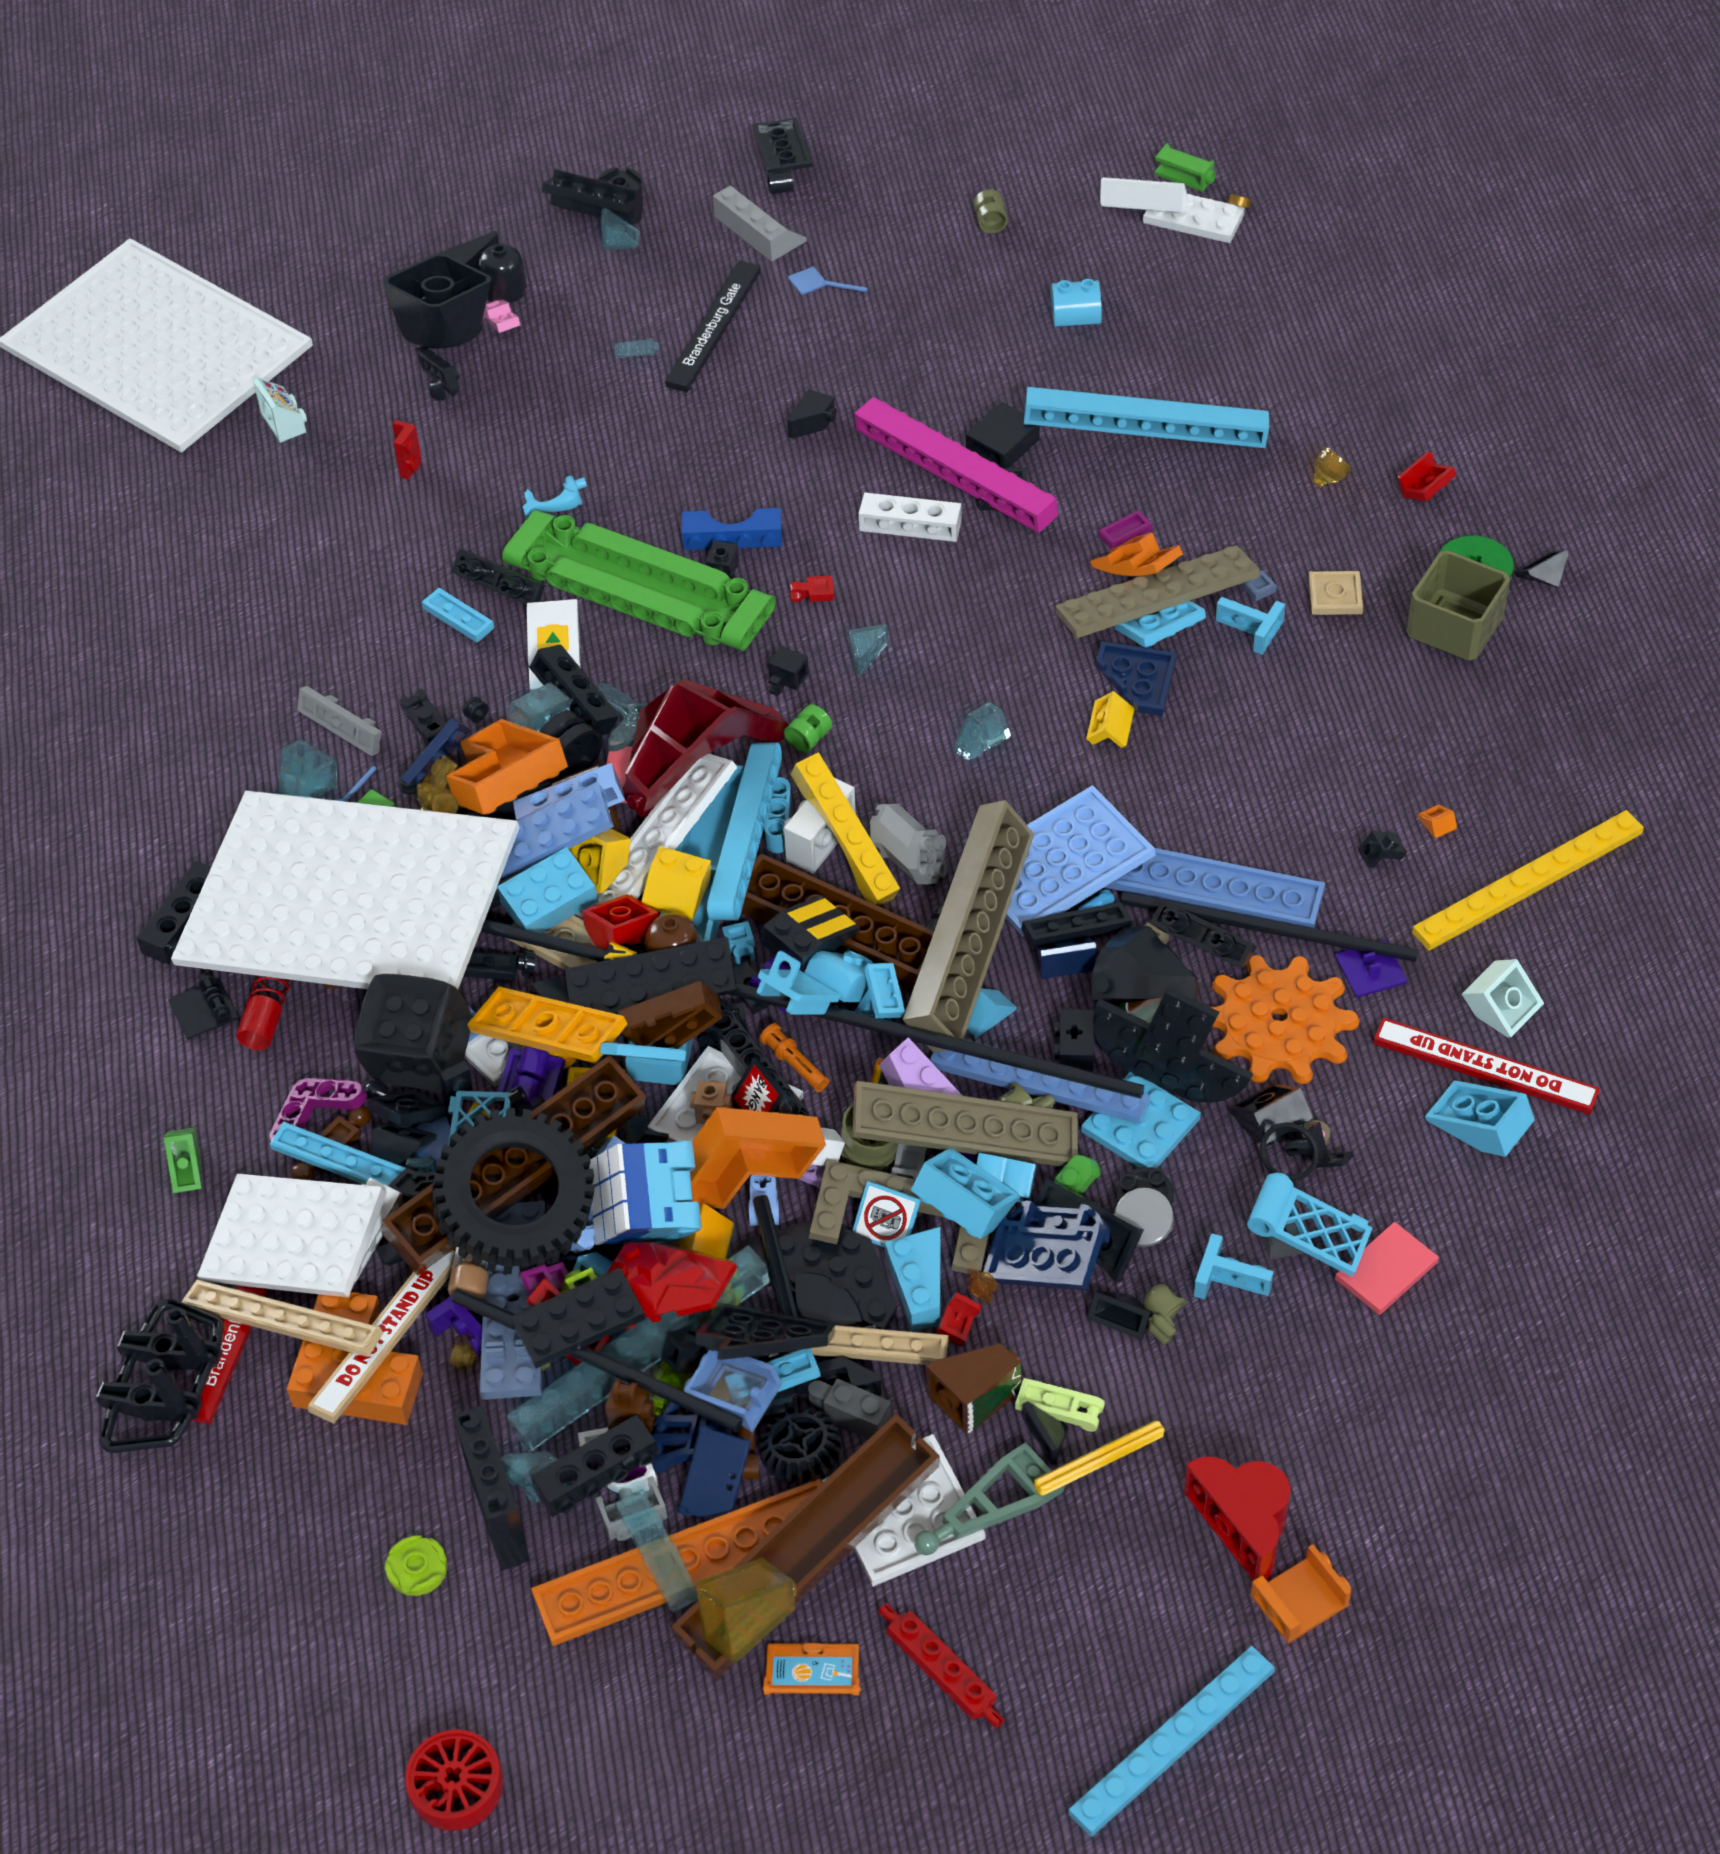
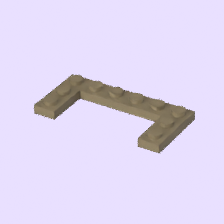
M827 1160L809 1238L837 1244L848 1196L862 1199L868 1180L919 1198L918 1195L911 1191L915 1179ZM921 1201L918 1212L944 1217L942 1212L931 1204ZM960 1225L951 1270L980 1277L988 1235L979 1239L968 1234L965 1228Z

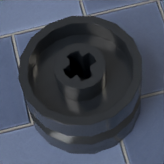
M570 710L553 716L540 731L560 740L568 765L567 768L559 772L562 777L588 769L596 761L603 745L602 736L599 732L587 724L576 712Z

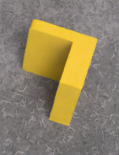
M1114 691L1095 700L1086 739L1094 745L1106 738H1110L1119 747H1125L1128 741L1134 708Z

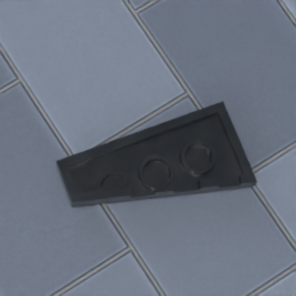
M1046 1178L1035 1205L1080 1209L1081 1204H1085L1096 1211L1111 1228L1109 1243L1102 1242L1096 1264L1102 1266L1115 1282H1121L1144 1229L1060 1183Z

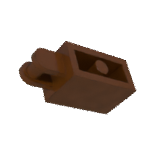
M619 1379L613 1381L605 1406L609 1430L637 1414L647 1430L653 1434L656 1416L653 1415L654 1401L650 1400L649 1392L639 1388L638 1383L632 1382L630 1385L622 1383V1380Z

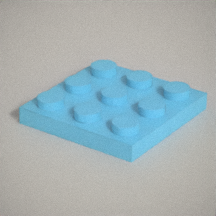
M1130 1072L1123 1080L1145 1085L1143 1094L1150 1095V1104L1141 1124L1093 1112L1082 1124L1081 1132L1138 1168H1158L1200 1120L1201 1112L1154 1083Z

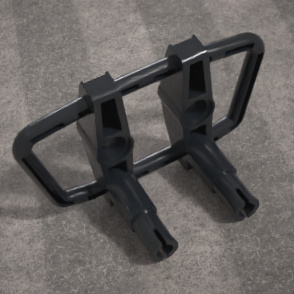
M164 1299L154 1305L139 1332H122L116 1347L120 1355L125 1356L116 1381L102 1382L95 1397L99 1406L107 1408L99 1435V1443L102 1449L109 1453L170 1447L180 1440L192 1419H197L203 1404L200 1398L212 1368L218 1366L223 1354L221 1345L224 1324L219 1317L175 1299ZM170 1310L166 1320L173 1328L174 1335L168 1332L152 1333L162 1314ZM188 1318L212 1327L211 1340H203L194 1323H191ZM136 1361L146 1363L149 1367H145V1372L151 1378L153 1385L148 1383H128ZM199 1369L191 1391H183L174 1375L170 1374L168 1370ZM118 1412L141 1418L144 1421H178L168 1435L120 1441L111 1440Z

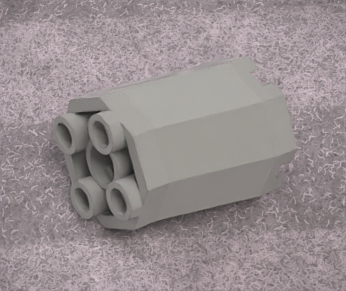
M899 804L877 805L875 810H879L877 816H872L870 820V836L875 847L879 848L881 857L891 859L917 884L938 883L940 878H944L947 873V865L945 863L946 839L944 835H939L936 829L926 830Z

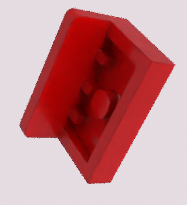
M395 420L392 423L395 436L393 444L401 478L409 480L414 471L419 469L422 462L416 426Z
M1426 452L1398 476L1403 497L1419 501L1430 500L1436 492L1445 487L1456 476V471L1452 466L1435 464L1432 452Z

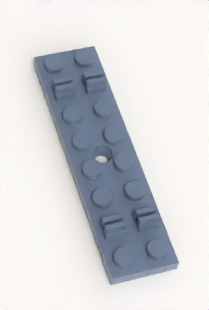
M545 1201L516 1203L494 1219V1221L506 1225H524L534 1222L546 1214ZM485 1261V1270H487V1265H488V1262H486V1261ZM534 1264L529 1265V1269L535 1268ZM496 1265L495 1272L487 1271L489 1273V1283L484 1298L485 1301L514 1314L530 1308L526 1302L529 1294L519 1275V1266H513L512 1274H503V1265ZM513 1297L519 1298L517 1301H509ZM483 1316L480 1375L481 1400L542 1396V1366L535 1369L517 1332Z

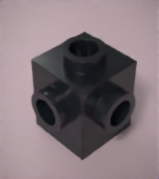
M687 1328L686 1330L667 1333L661 1359L677 1374L696 1371L701 1358L709 1351L704 1346L695 1345L697 1328Z

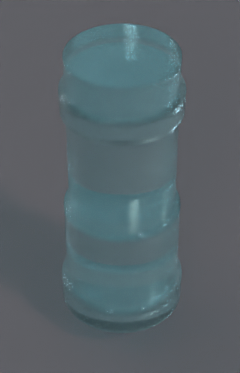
M654 338L633 342L615 343L616 358H624L636 355H655V350H659V342H654Z

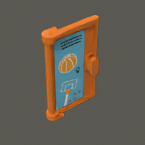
M768 1643L767 1669L763 1686L764 1695H771V1693L853 1694V1696H859L861 1691L858 1678L859 1644Z

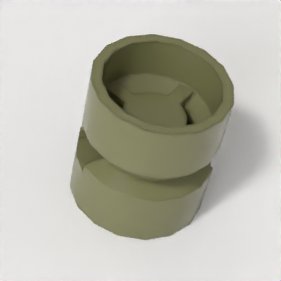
M993 189L984 190L977 194L973 204L980 229L986 233L1000 232L1008 223L1001 194Z

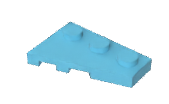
M1187 601L1160 610L1157 614L1146 615L1116 625L1114 628L1146 648L1205 619V609L1191 601Z

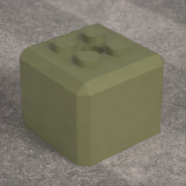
M1448 550L1439 552L1412 592L1407 625L1409 637L1468 661L1477 659L1504 618L1510 584L1508 574Z

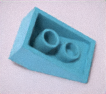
M1455 1080L1425 1116L1426 1121L1477 1150L1504 1157L1508 1155L1535 1120L1526 1094Z

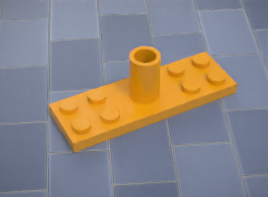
M498 987L469 1021L467 1026L472 1033L544 1050L550 1056L563 1058L566 1062L565 1069L573 1065L577 1059L597 1063L603 1055L600 1054L601 1044L613 1043L627 1026V1022L624 1016Z

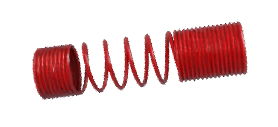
M257 976L258 980L253 984L254 991L249 995L236 1033L239 1043L253 1050H264L270 1047L282 1013L280 1004L285 1002V997L281 993L289 991V986L286 982L291 980H281L273 977L260 978V976ZM261 980H277L285 984L287 989L285 991L270 989ZM260 982L265 988L256 990V984ZM263 990L275 992L282 996L283 1001L278 1003L270 997L259 995L257 992Z

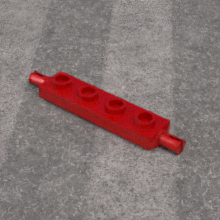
M885 1603V1606L883 1605L879 1609L878 1613L890 1623L886 1634L972 1720L984 1717L995 1729H998L1004 1723L1005 1719L993 1709L997 1695L911 1610L899 1615L888 1603Z

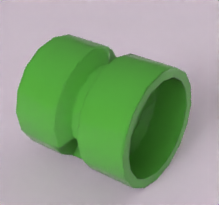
M809 704L784 729V735L794 749L802 753H808L819 742V739H822L832 729V721L829 715L819 706Z

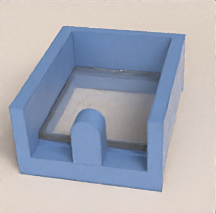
M708 1351L701 1358L699 1367L692 1378L686 1382L684 1391L742 1417V1426L753 1432L782 1385L775 1367L751 1357L719 1360L717 1359L718 1351Z

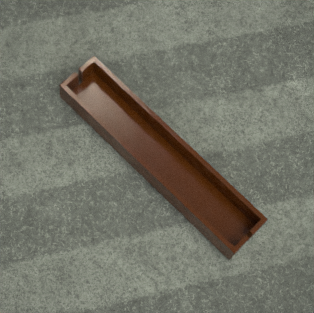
M897 1413L671 1626L673 1637L691 1656L696 1654V1661L715 1681L743 1656L715 1633L720 1627L726 1623L749 1643L754 1645L758 1640L748 1633L750 1630H744L731 1619L740 1609L769 1631L773 1625L763 1617L772 1609H775L782 1616L790 1611L939 1468L940 1455L921 1437L916 1440L915 1450L912 1448L915 1444L916 1432ZM756 1595L772 1607L763 1617L746 1605Z

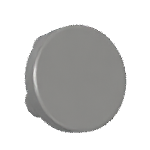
M1151 1188L1134 1189L1125 1194L1117 1204L1115 1214L1144 1229L1137 1247L1156 1245L1164 1240L1173 1229L1174 1215L1172 1207L1167 1198L1157 1190Z

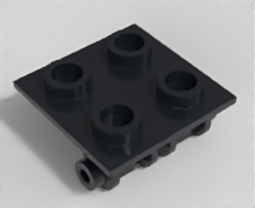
M208 973L200 975L199 987L168 999L187 1040L239 1019L220 979L215 980Z

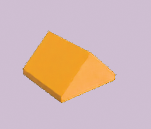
M703 1203L699 1205L702 1229L671 1243L726 1259L734 1222Z

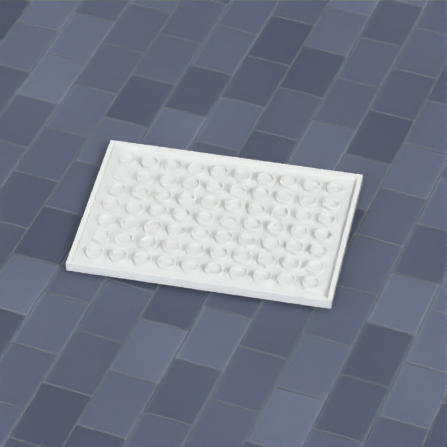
M131 238L0 338V347L181 453L256 392L253 379L259 378L269 382L313 346L310 337Z
M245 791L171 960L174 965L361 989H368L371 980L378 974H402L432 978L447 982L459 989L520 828L518 821Z

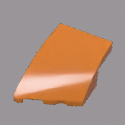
M1153 532L1127 540L1109 550L1110 554L1094 558L1090 563L1092 567L1111 574L1144 576L1158 573L1180 557L1183 552L1180 545L1160 550Z

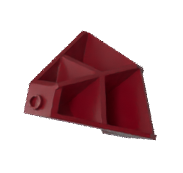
M681 680L671 685L670 688L647 706L640 709L630 760L625 772L624 798L628 806L635 810L642 818L703 756L737 738L766 743H779L784 740V729L789 723L773 707L755 703L695 682Z

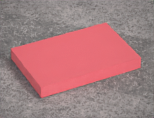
M1393 1222L1365 1247L1355 1274L1351 1277L1339 1271L1336 1273L1335 1280L1380 1316L1438 1263L1439 1257L1400 1225Z

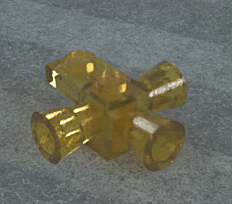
M444 754L441 759H437L431 768V776H427L417 785V800L422 805L419 810L451 814L457 812L458 802L452 795L450 787L446 786L448 782L446 775L452 773L456 769L457 764L453 759Z

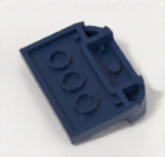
M1032 1201L1021 1202V1207L1013 1211L1008 1217L1005 1216L998 1225L982 1274V1278L987 1283L1088 1290L1102 1242L1109 1243L1111 1230L1105 1220L1090 1206L1081 1204L1080 1209L1036 1206Z

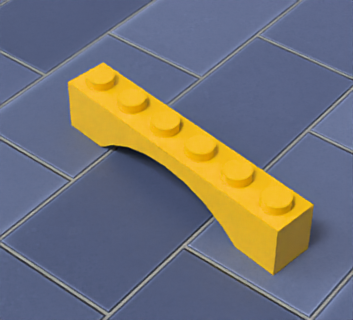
M819 752L796 763L790 775L804 798L815 807L832 830L850 864L857 886L865 900L880 906L894 899L900 890L899 885Z

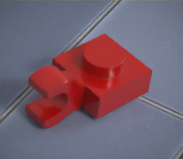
M832 576L807 577V582L790 583V598L792 602L802 601L805 597H809V602L834 601Z

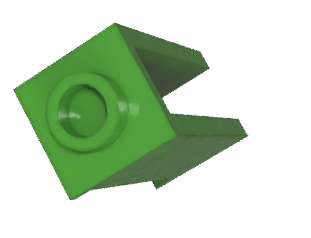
M1168 143L1165 144L1155 157V161L1161 162L1155 170V175L1177 183H1184L1185 186L1202 192L1215 179L1216 172L1214 171L1213 160L1209 162L1170 148Z

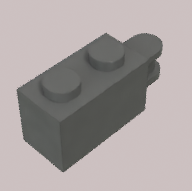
M837 1379L833 1386L817 1380L811 1382L808 1387L810 1403L824 1410L825 1417H829L833 1424L867 1439H870L892 1418L891 1401L840 1379Z

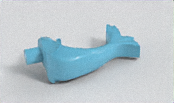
M572 475L567 476L565 479L566 483L563 484L564 490L562 493L546 502L537 501L532 492L527 489L524 493L527 503L523 506L526 518L534 510L560 512L582 505L579 489L587 487L585 478L575 480Z

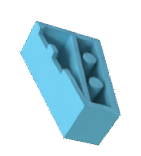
M940 1227L885 1242L886 1264L911 1331L917 1332L938 1326L941 1307Z

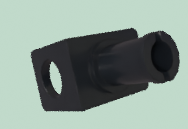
M1315 1122L1308 1129L1316 1140L1319 1149V1159L1315 1168L1345 1166L1354 1157L1353 1151L1327 1152L1320 1122ZM1306 1137L1287 1138L1285 1149H1291L1286 1152L1288 1156L1311 1154L1313 1158L1312 1146Z

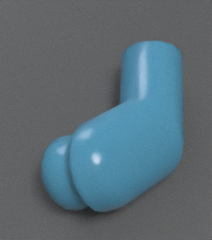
M1101 890L1097 897L1080 906L1078 910L1113 904L1115 897L1109 890Z

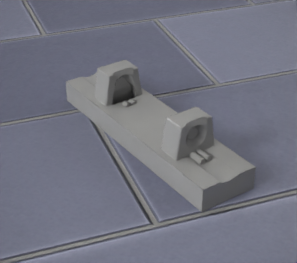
M308 686L299 689L297 711L370 756L379 753L382 731L375 728V721L370 718L360 719L337 704L338 699L332 695L324 697Z

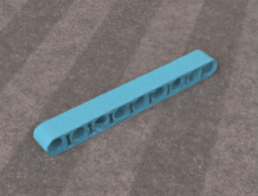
M778 742L753 743L750 746L708 898L707 913L711 921L738 920L740 918L781 765L782 751Z

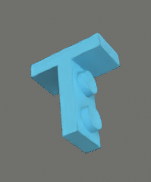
M1221 597L1217 603L1216 621L1253 634V652L1263 655L1284 622L1285 604L1276 601L1269 613L1266 614Z
M867 964L864 972L868 991L854 1012L880 1019L901 1018L905 1013L894 964Z
M1211 1233L1195 1280L1194 1297L1205 1300L1211 1281L1269 1296L1274 1271L1267 1270L1260 1265L1252 1266L1231 1257H1220L1223 1236Z

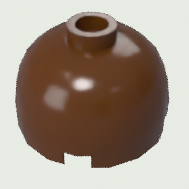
M666 913L658 916L651 922L646 930L644 942L646 952L648 953L699 943L700 939L695 924L689 918L679 913Z

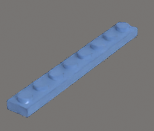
M949 1050L935 1052L930 1058V1061L940 1071L1008 1089L1012 1083L1017 1082L1030 1095L1045 1097L1047 1094H1050L1056 1102L1141 1124L1150 1104V1095L1143 1094L1142 1099Z

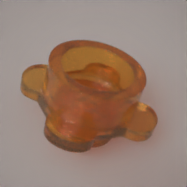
M972 1272V1282L968 1285L970 1292L977 1298H982L984 1302L990 1303L993 1300L992 1294L997 1290L995 1278L988 1272Z

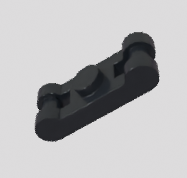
M423 689L416 691L415 695L410 698L406 696L399 699L402 710L425 743L429 745L447 722H444ZM419 704H420V706H421V707H419V708H417V709H414V708H413V707H415V706H417V705H419Z

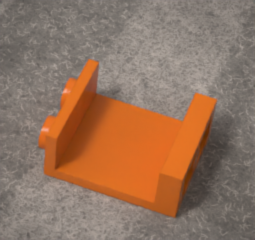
M1312 1544L1308 1547L1306 1559L1269 1582H1267L1263 1575L1252 1581L1250 1596L1289 1644L1348 1607L1351 1587L1342 1575L1338 1576L1333 1570L1328 1556L1324 1552H1319Z

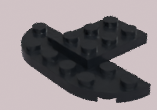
M1167 987L1150 1023L1100 998L1096 1004L1093 1014V1029L1097 1041L1106 1055L1125 1070L1180 1097L1203 1103L1224 1101L1239 1094L1248 1085L1253 1073L1202 1049L1219 1011L1170 987Z

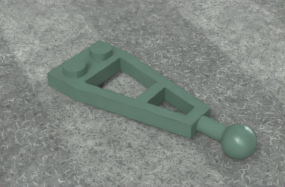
M1024 1443L1003 1456L943 1515L942 1526L934 1531L923 1530L919 1532L914 1539L915 1549L922 1555H931L938 1549L939 1542L949 1535L953 1534L957 1539H960L1039 1508L1064 1491L1065 1485L1044 1496H1040L1033 1485L1034 1480L1051 1472V1469L1027 1443ZM1007 1470L1030 1496L997 1509L984 1492ZM972 1503L984 1514L964 1523L958 1520V1517Z

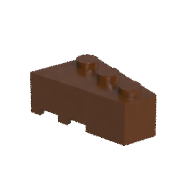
M702 981L618 1011V1014L624 1016L627 1022V1026L622 1030V1034L635 1045L678 1049L723 1018L718 995Z

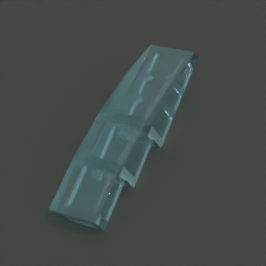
M644 1489L616 1502L615 1506L671 1612L674 1613L701 1599L674 1543L671 1542L659 1516H656Z

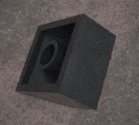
M1273 1083L1228 1108L1231 1115L1251 1139L1260 1143L1265 1132L1276 1124L1287 1122L1304 1127V1123L1313 1119L1301 1088ZM1279 1129L1270 1135L1266 1145L1275 1144L1282 1139V1135L1288 1132H1296L1297 1130Z

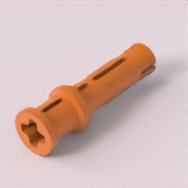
M777 1023L770 1024L763 1030L759 1040L763 1045H768L775 1052V1057L779 1060H785L817 1093L823 1091L828 1086L829 1079L797 1049V1044L792 1038H787L781 1032V1027Z

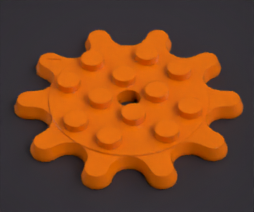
M1258 955L1252 956L1246 967L1249 974L1247 978L1235 980L1226 975H1219L1212 982L1213 991L1224 1000V1004L1221 1006L1211 1007L1219 1011L1212 1028H1218L1224 1033V1039L1214 1046L1213 1054L1227 1061L1237 1056L1246 1058L1250 1063L1249 1072L1253 1073L1251 1081L1255 1083L1265 1082L1273 1070L1282 1068L1289 1071L1295 1082L1307 1084L1313 1077L1310 1065L1315 1059L1323 1058L1334 1064L1343 1063L1347 1059V1051L1342 1044L1335 1040V1036L1340 1031L1355 1030L1359 1026L1360 1020L1354 1011L1342 1010L1334 1005V1000L1345 991V985L1342 980L1337 977H1332L1322 982L1312 980L1308 977L1309 963L1301 956L1293 958L1288 968L1284 970H1274L1267 965L1263 957ZM1273 1014H1281L1283 1016L1286 1015L1287 1019L1279 1021L1274 1020L1272 1017Z

